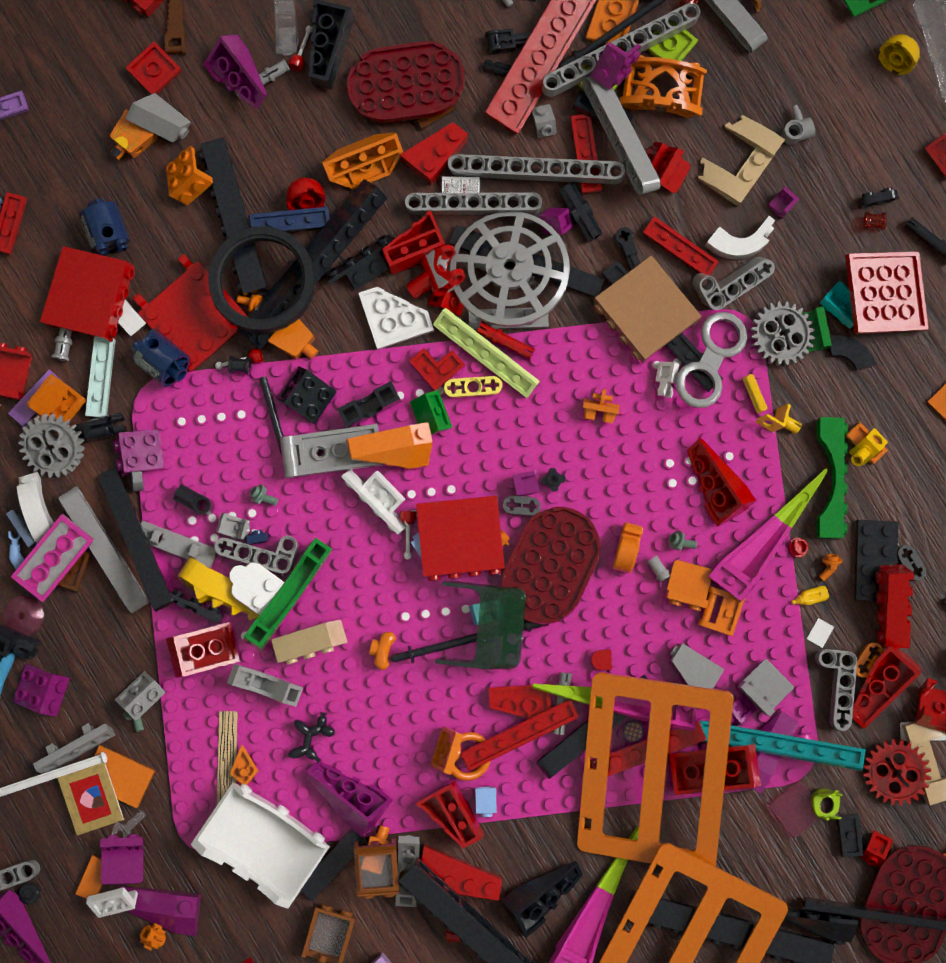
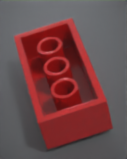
M755 744L730 746L728 748L724 791L761 786ZM707 749L669 754L674 795L702 793Z

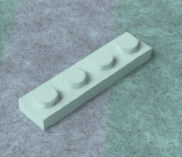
M94 337L85 413L87 417L98 418L107 416L115 339L109 342L106 339Z

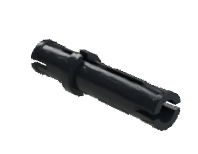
M912 217L904 227L933 248L934 253L938 252L946 259V241L939 239Z

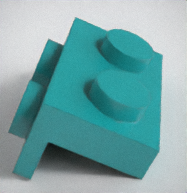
M838 281L820 304L837 317L843 325L851 329L853 317L849 288L843 282Z

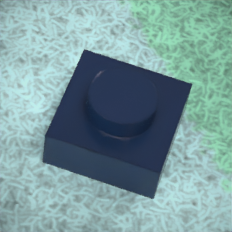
M263 530L251 531V535L246 536L247 544L249 545L270 542L269 534L263 533Z

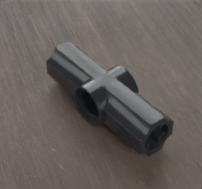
M574 182L563 186L559 193L569 208L572 221L575 225H578L587 242L597 239L603 232L593 217L594 214L589 203L582 198Z

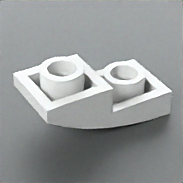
M125 299L123 314L119 318L118 323L132 336L146 322Z

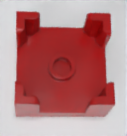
M928 678L919 688L915 724L946 732V691L933 688L937 684V680Z

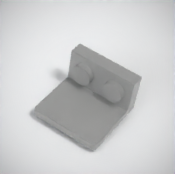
M764 659L737 686L768 717L775 712L774 708L794 689V686L767 659Z

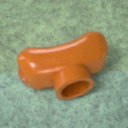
M384 632L381 634L380 640H372L369 655L375 656L374 665L380 670H385L389 666V650L396 640L393 632Z

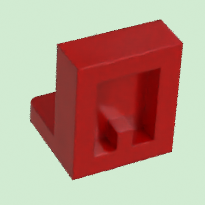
M874 830L863 852L864 856H861V859L871 866L880 867L887 857L893 840Z

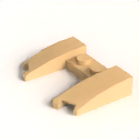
M743 115L740 116L741 120L733 125L729 122L724 126L728 131L755 148L740 171L734 176L723 168L702 158L700 165H704L703 176H698V180L738 207L785 141L784 138Z
M916 721L904 724L902 727L907 744L911 741V748L913 749L919 746L918 753L925 752V756L922 759L930 761L925 765V767L932 768L931 772L926 773L932 777L931 780H925L929 784V788L922 787L925 791L923 795L925 802L928 805H933L946 801V777L941 778L930 744V740L945 736L946 732L915 724Z

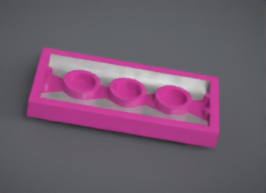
M62 514L13 573L11 578L41 602H44L95 539Z

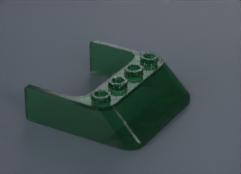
M452 580L443 581L442 586L473 589L480 595L477 645L473 660L439 657L435 660V663L479 669L516 668L521 661L526 606L524 591L516 587Z

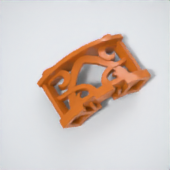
M640 55L635 63H632L630 67L632 71L627 79H625L623 96L619 100L623 107L633 111L655 110L656 106L666 108L665 112L674 113L685 118L702 116L703 108L700 107L703 79L707 70L700 67L699 63H688L668 58L644 57ZM635 69H645L644 73L638 72L637 74L640 79H643L642 81L634 80ZM664 72H667L678 85V87L669 90L666 97L660 96L658 88L650 83L655 77ZM686 75L694 77L693 88L686 87L692 81V79L688 80ZM633 86H638L634 95H632ZM649 89L654 92L652 96L646 95ZM678 93L679 99H674L672 94Z

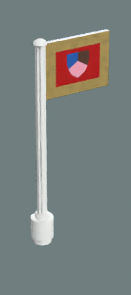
M101 752L100 755L0 788L1 797L58 778L77 835L124 820L105 764L108 758L104 752Z

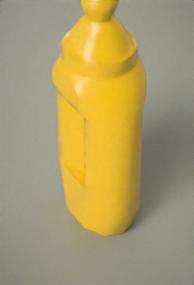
M818 586L803 591L791 603L793 605L795 603L806 606L827 600L829 593L826 586Z

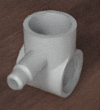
M798 105L792 106L795 120L789 121L781 134L782 138L785 139L784 142L789 145H794L801 140L815 136V127L810 117L803 119ZM789 129L796 130L797 136H792L789 133Z

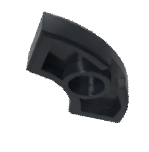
M843 335L830 336L832 346L829 347L831 357L840 356L846 358L853 364L855 370L876 365L871 352L858 340Z

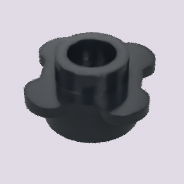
M550 468L549 473L546 477H542L541 482L543 485H547L552 492H556L559 485L565 482V476L557 473L555 468Z

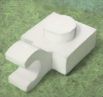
M658 363L656 382L660 383L657 392L659 396L672 398L673 388L671 383L676 384L679 369L678 363Z

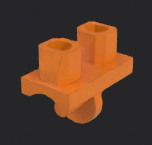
M602 389L601 394L593 393L592 399L584 398V418L594 420L596 410L603 411L602 421L613 423L616 414H619V404L609 403L612 402L613 396L606 395V389Z

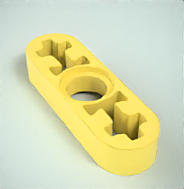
M496 376L450 379L444 385L445 394L450 398L497 395L502 389V382ZM481 381H485L484 385H490L491 381H495V384H499V387H496L495 391H492L490 387H486V392H481ZM461 382H465L464 390L466 393H462V389H457L456 393L452 394L451 390L447 388L451 387L452 383H455L456 387H462ZM470 382L478 383L479 389L477 392L472 393L467 389Z

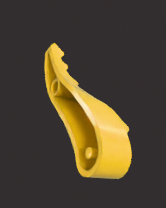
M189 558L178 574L177 578L195 591L199 603L212 601L213 608L225 605L231 608L233 616L241 612L248 614L249 621L259 617L257 613L233 597L231 593L233 583L230 581V578L206 567L199 561Z

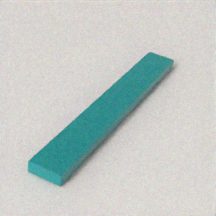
M700 720L701 726L707 738V740L703 741V743H707L709 721ZM732 725L730 729L729 747L755 744L756 752L859 771L863 770L866 749Z

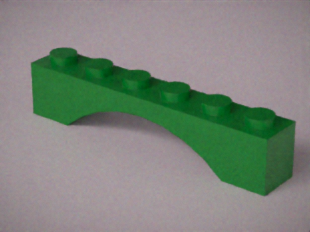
M820 417L816 420V440L823 447L828 457L832 474L831 492L828 501L816 518V539H843L844 535L847 534V523H844V515L847 514V503H844V495L847 494V483H844V475L847 474V463H844V455H847L848 447L847 443H844V435H847L848 426L847 423H844L845 418Z
M315 537L278 593L246 632L244 642L259 652L263 650L331 555L332 548Z

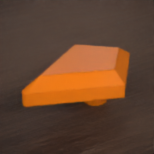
M241 745L230 775L241 784L247 785L257 774L258 769L245 747Z

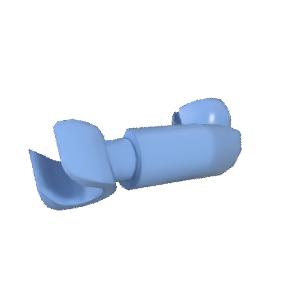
M9 531L8 536L11 539L9 560L17 570L25 560L20 553L19 539L21 536L19 534L18 538H14L12 532Z

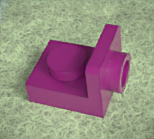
M742 694L733 702L732 726L740 725L756 711V708L745 694Z

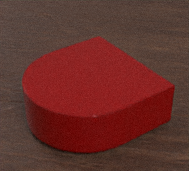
M598 650L594 652L591 657L593 667L597 670H612L611 650Z

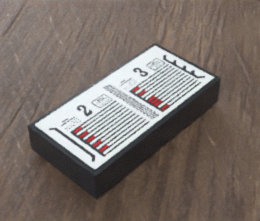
M441 176V193H480V176Z

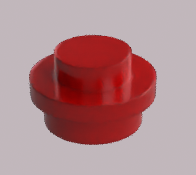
M794 538L789 542L788 549L792 556L800 558L808 551V544L804 539Z

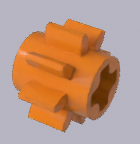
M156 923L153 926H145L140 933V942L144 944V948L150 951L153 948L158 949L166 940V932L162 930V926Z

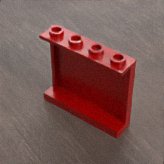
M63 246L40 322L48 327L71 330L112 342L117 334L118 321L123 314V304L129 294L128 288L130 281L134 277L135 266L124 260Z
M497 496L416 504L423 577L428 578V581L440 580V576H448V579L460 578V574L467 573L469 577L481 576L480 572L486 571L489 572V575L501 574V570L505 569Z

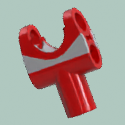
M452 245L441 246L421 259L424 272L407 283V289L414 298L420 297L430 289L434 296H443L455 289L465 279V273L462 269L447 271L449 261L456 254Z

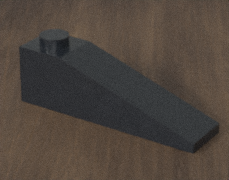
M574 861L515 888L501 900V903L509 917L524 937L527 938L546 921L545 915L551 908L553 910L556 909L559 898L563 894L565 895L570 892L583 876L579 864Z

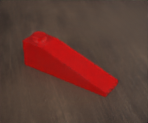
M889 645L876 658L853 705L852 719L865 729L921 674V666L905 652Z

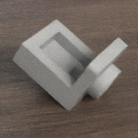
M551 105L534 107L531 113L536 126L537 137L542 138L555 135L557 133L556 121Z
M221 513L216 532L244 540L250 531V521Z

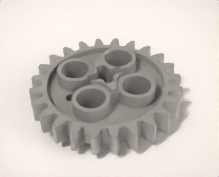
M780 301L775 306L771 303L768 305V309L764 307L761 309L762 313L758 312L755 315L758 320L754 319L751 322L756 326L749 330L755 333L750 337V339L756 341L752 347L758 346L759 349L756 351V354L762 352L763 356L761 359L763 360L768 357V364L776 360V366H779L782 362L784 366H787L789 361L793 365L797 363L796 358L800 361L803 359V355L809 353L806 348L813 347L809 342L815 339L814 336L810 335L815 329L809 328L813 321H806L809 314L802 315L803 308L798 311L795 310L796 304L789 307L787 301L783 306ZM784 317H788L791 320L790 326L784 323ZM766 324H770L773 327L772 333L766 330ZM779 332H784L785 336H780ZM792 335L797 336L798 344L792 342ZM774 342L779 343L781 347L780 351H776L774 349Z
M44 413L41 417L37 415L34 420L31 419L28 425L22 428L25 432L19 435L23 439L18 444L24 447L19 451L26 453L22 459H29L27 466L34 465V472L40 469L42 476L48 472L49 478L54 473L59 478L62 473L66 476L69 471L72 472L76 468L75 466L81 463L79 459L84 457V454L81 452L85 447L80 444L84 439L78 438L81 431H74L77 425L70 426V419L64 422L63 415L56 419L55 413H52L49 417ZM52 430H56L59 436L54 435ZM35 437L39 438L42 444L38 443ZM62 447L68 450V454L63 452ZM45 455H48L51 461L47 460Z

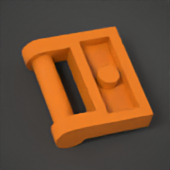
M710 586L708 605L704 609L702 618L699 619L697 625L733 636L744 600L740 602L727 591ZM718 595L723 597L715 623H711L709 620Z

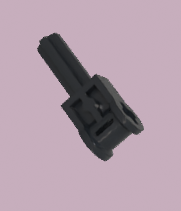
M513 28L487 31L485 33L489 46L487 52L490 55L513 52L517 45L525 44L531 32L514 34Z
M621 227L616 232L614 243L620 248L624 259L627 260L630 269L633 270L641 264L637 256L638 251L633 242V232L628 227ZM621 234L624 237H628L626 241H624V239H620Z

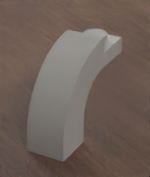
M234 664L227 682L232 686L250 690L295 707L303 690V687L284 679Z
M411 835L399 836L398 880L400 872L416 857L419 858L420 837ZM399 884V894H396V906L416 907L417 901L414 895L409 891L403 890Z

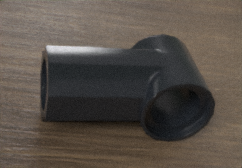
M183 484L174 493L173 500L194 510L198 514L208 516L215 509V504L211 499ZM203 501L208 503V508L205 511L200 510V504Z

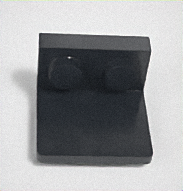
M298 366L276 399L315 424L335 396L336 390L307 369Z

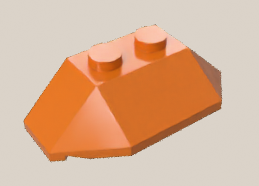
M396 132L376 134L337 149L322 163L329 181L356 189L363 179L373 182L390 175L403 150Z

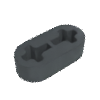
M142 471L132 472L129 475L132 492L143 491Z
M508 496L503 501V509L506 513L512 515L535 516L541 509V503L533 497ZM514 500V503L521 504V507H514L513 511H511L506 506V503ZM530 501H533L534 505L538 508L530 512L529 508H523V504L529 505Z
M910 545L900 546L898 548L899 563L905 565L912 572L914 569L911 564L915 568H920L919 577L914 575V580L912 581L922 580L926 575V568L916 550ZM903 549L905 551H910L908 557L911 560V562H909L907 557H902V554L904 553Z

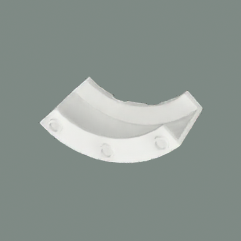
M236 783L231 784L191 843V846L201 856L213 860L220 865L225 862L232 866L234 873L246 881L250 878L259 885L257 889L265 894L274 904L287 909L330 847L324 842L325 837L318 832H312L301 822L289 815L290 811L282 805L277 807L252 792V789L243 783L241 786Z

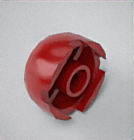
M302 177L292 182L287 188L286 203L289 210L324 207L326 196L323 187L318 181Z

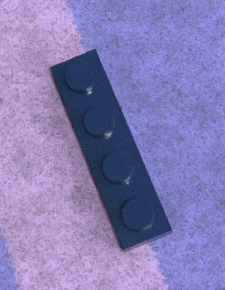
M328 207L249 214L250 228L265 226L277 228L285 232L322 229L330 220Z

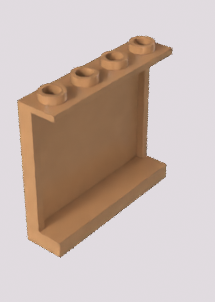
M652 255L595 297L594 308L597 313L605 316L607 319L606 323L610 329L618 332L620 341L625 346L628 345L632 350V356L643 364L646 363L649 357L691 325H696L702 317Z

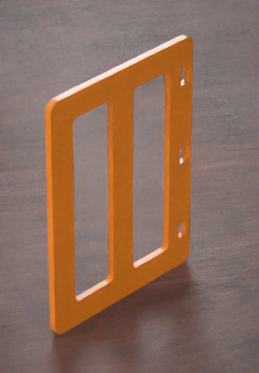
M603 672L594 675L591 686L577 846L581 851L645 863L652 862L660 845H662L659 842L672 706L681 705L709 710L710 721L697 846L695 850L680 849L716 866L734 701L733 695L730 692ZM596 696L603 697L602 707H595ZM616 696L648 700L651 703L637 840L603 834ZM591 757L597 758L596 768H590ZM585 817L592 819L591 828H584Z
M663 843L655 854L599 963H627L670 879L676 871L706 885L707 890L668 963H693L727 898H732L761 913L735 962L760 963L784 920L788 907L783 900L670 843ZM657 864L663 867L658 877L652 874ZM628 919L634 922L629 932L623 929Z

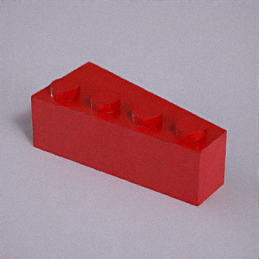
M903 564L879 566V572H876V582L879 584V592L876 593V599L880 605V611L877 612V622L880 624L877 640L884 649L889 645L897 649L910 648L911 623L907 620V617L912 615V607L908 597L913 596V588L910 586L909 580H914V573Z
M424 844L422 861L457 894L499 901L502 876Z

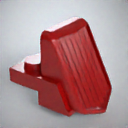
M654 142L645 152L659 177L660 187L671 193H676L690 169V164L682 159L683 150L678 147H669L662 142Z

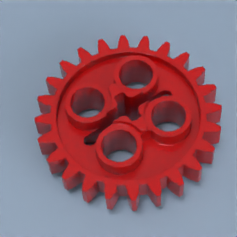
M893 738L890 745L884 740V747L877 744L878 751H870L873 757H866V760L870 762V764H864V768L869 771L863 775L870 777L866 784L873 785L870 792L876 790L878 792L876 798H879L881 795L884 796V803L891 799V805H894L896 800L899 801L900 806L903 805L904 800L911 804L912 797L917 801L919 800L917 793L925 794L922 787L929 788V784L925 780H931L932 777L926 773L931 772L932 768L925 767V765L930 761L922 759L925 756V752L919 754V746L914 749L911 748V741L906 746L903 739L897 744L895 738ZM896 753L903 754L905 761L902 763L895 761L894 755ZM886 757L890 758L892 764L897 770H902L901 776L910 785V787L905 786L903 780L898 774H893L894 768L885 759ZM879 765L887 766L888 773H879L877 767ZM907 771H916L918 778L914 780L909 779L906 774ZM898 782L901 785V789L899 791L892 790L890 783Z

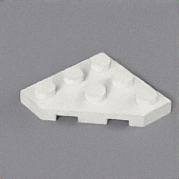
M379 287L359 293L377 350L434 331L428 311L410 304V302L394 296Z

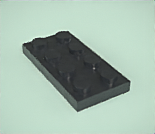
M857 520L854 600L877 601L876 593L879 592V584L876 582V572H879V566L897 565L898 521Z

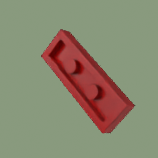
M6 192L0 213L1 253L12 255L27 203V198L24 196Z

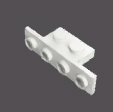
M352 470L341 476L345 480L346 485L354 489L359 494V498L373 509L375 515L387 523L391 531L399 534L406 529V525L393 513L405 501V498L379 471H376L365 483Z

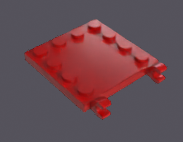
M183 254L178 260L187 269L185 273L149 304L139 293L133 299L142 308L139 315L152 329L161 332L189 355L190 364L188 370L192 372L236 335L239 327L227 321L216 308L209 290V272L199 261L193 265ZM223 289L228 304L239 314L248 317Z

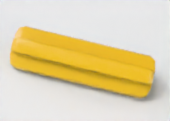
M754 375L745 376L743 382L756 412L761 413L767 410V405Z

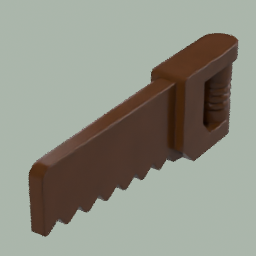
M169 0V14L167 15L169 19L167 20L168 31H166L164 36L166 54L182 53L186 55L183 1ZM181 40L182 45H170L173 41Z

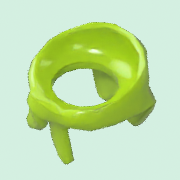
M826 788L815 790L811 796V807L814 814L826 821H829L830 818L842 819L841 816H836L840 807V796H843L842 793H839L838 790L833 791ZM825 797L831 798L833 802V808L829 813H823L820 809V803Z

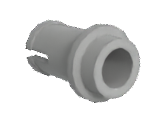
M657 555L646 562L656 575V580L658 579L662 582L670 576L669 570H666Z

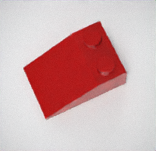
M230 622L166 638L175 678L240 662Z

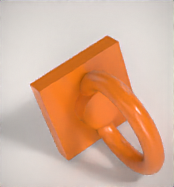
M442 726L430 766L443 773L452 774L457 779L463 781L475 780L487 771L491 761L469 773L460 771L455 766V762L460 756V744L463 741L473 740L480 743L486 739L475 732L459 733Z

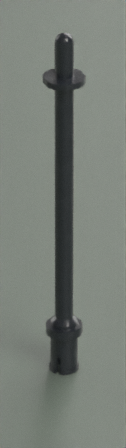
M652 0L581 51H572V55L560 62L559 67L561 68L593 52L666 0Z
M522 619L519 623L413 650L409 645L407 646L408 651L394 654L390 657V660L395 663L411 659V663H414L415 657L520 630L527 631L528 633L532 632V629L549 626V624H534Z

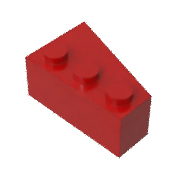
M452 122L400 155L401 162L432 185L448 166L449 158L452 155L458 154L468 142V133Z
M431 210L425 213L426 215L418 222H414L405 233H401L382 249L392 275L420 264L424 256L445 245Z
M455 780L424 796L415 803L434 822L436 821L463 849L484 836L483 830Z

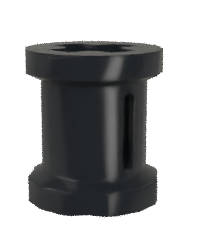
M234 356L229 357V374L242 372L250 375L252 367L251 357L246 359H239Z

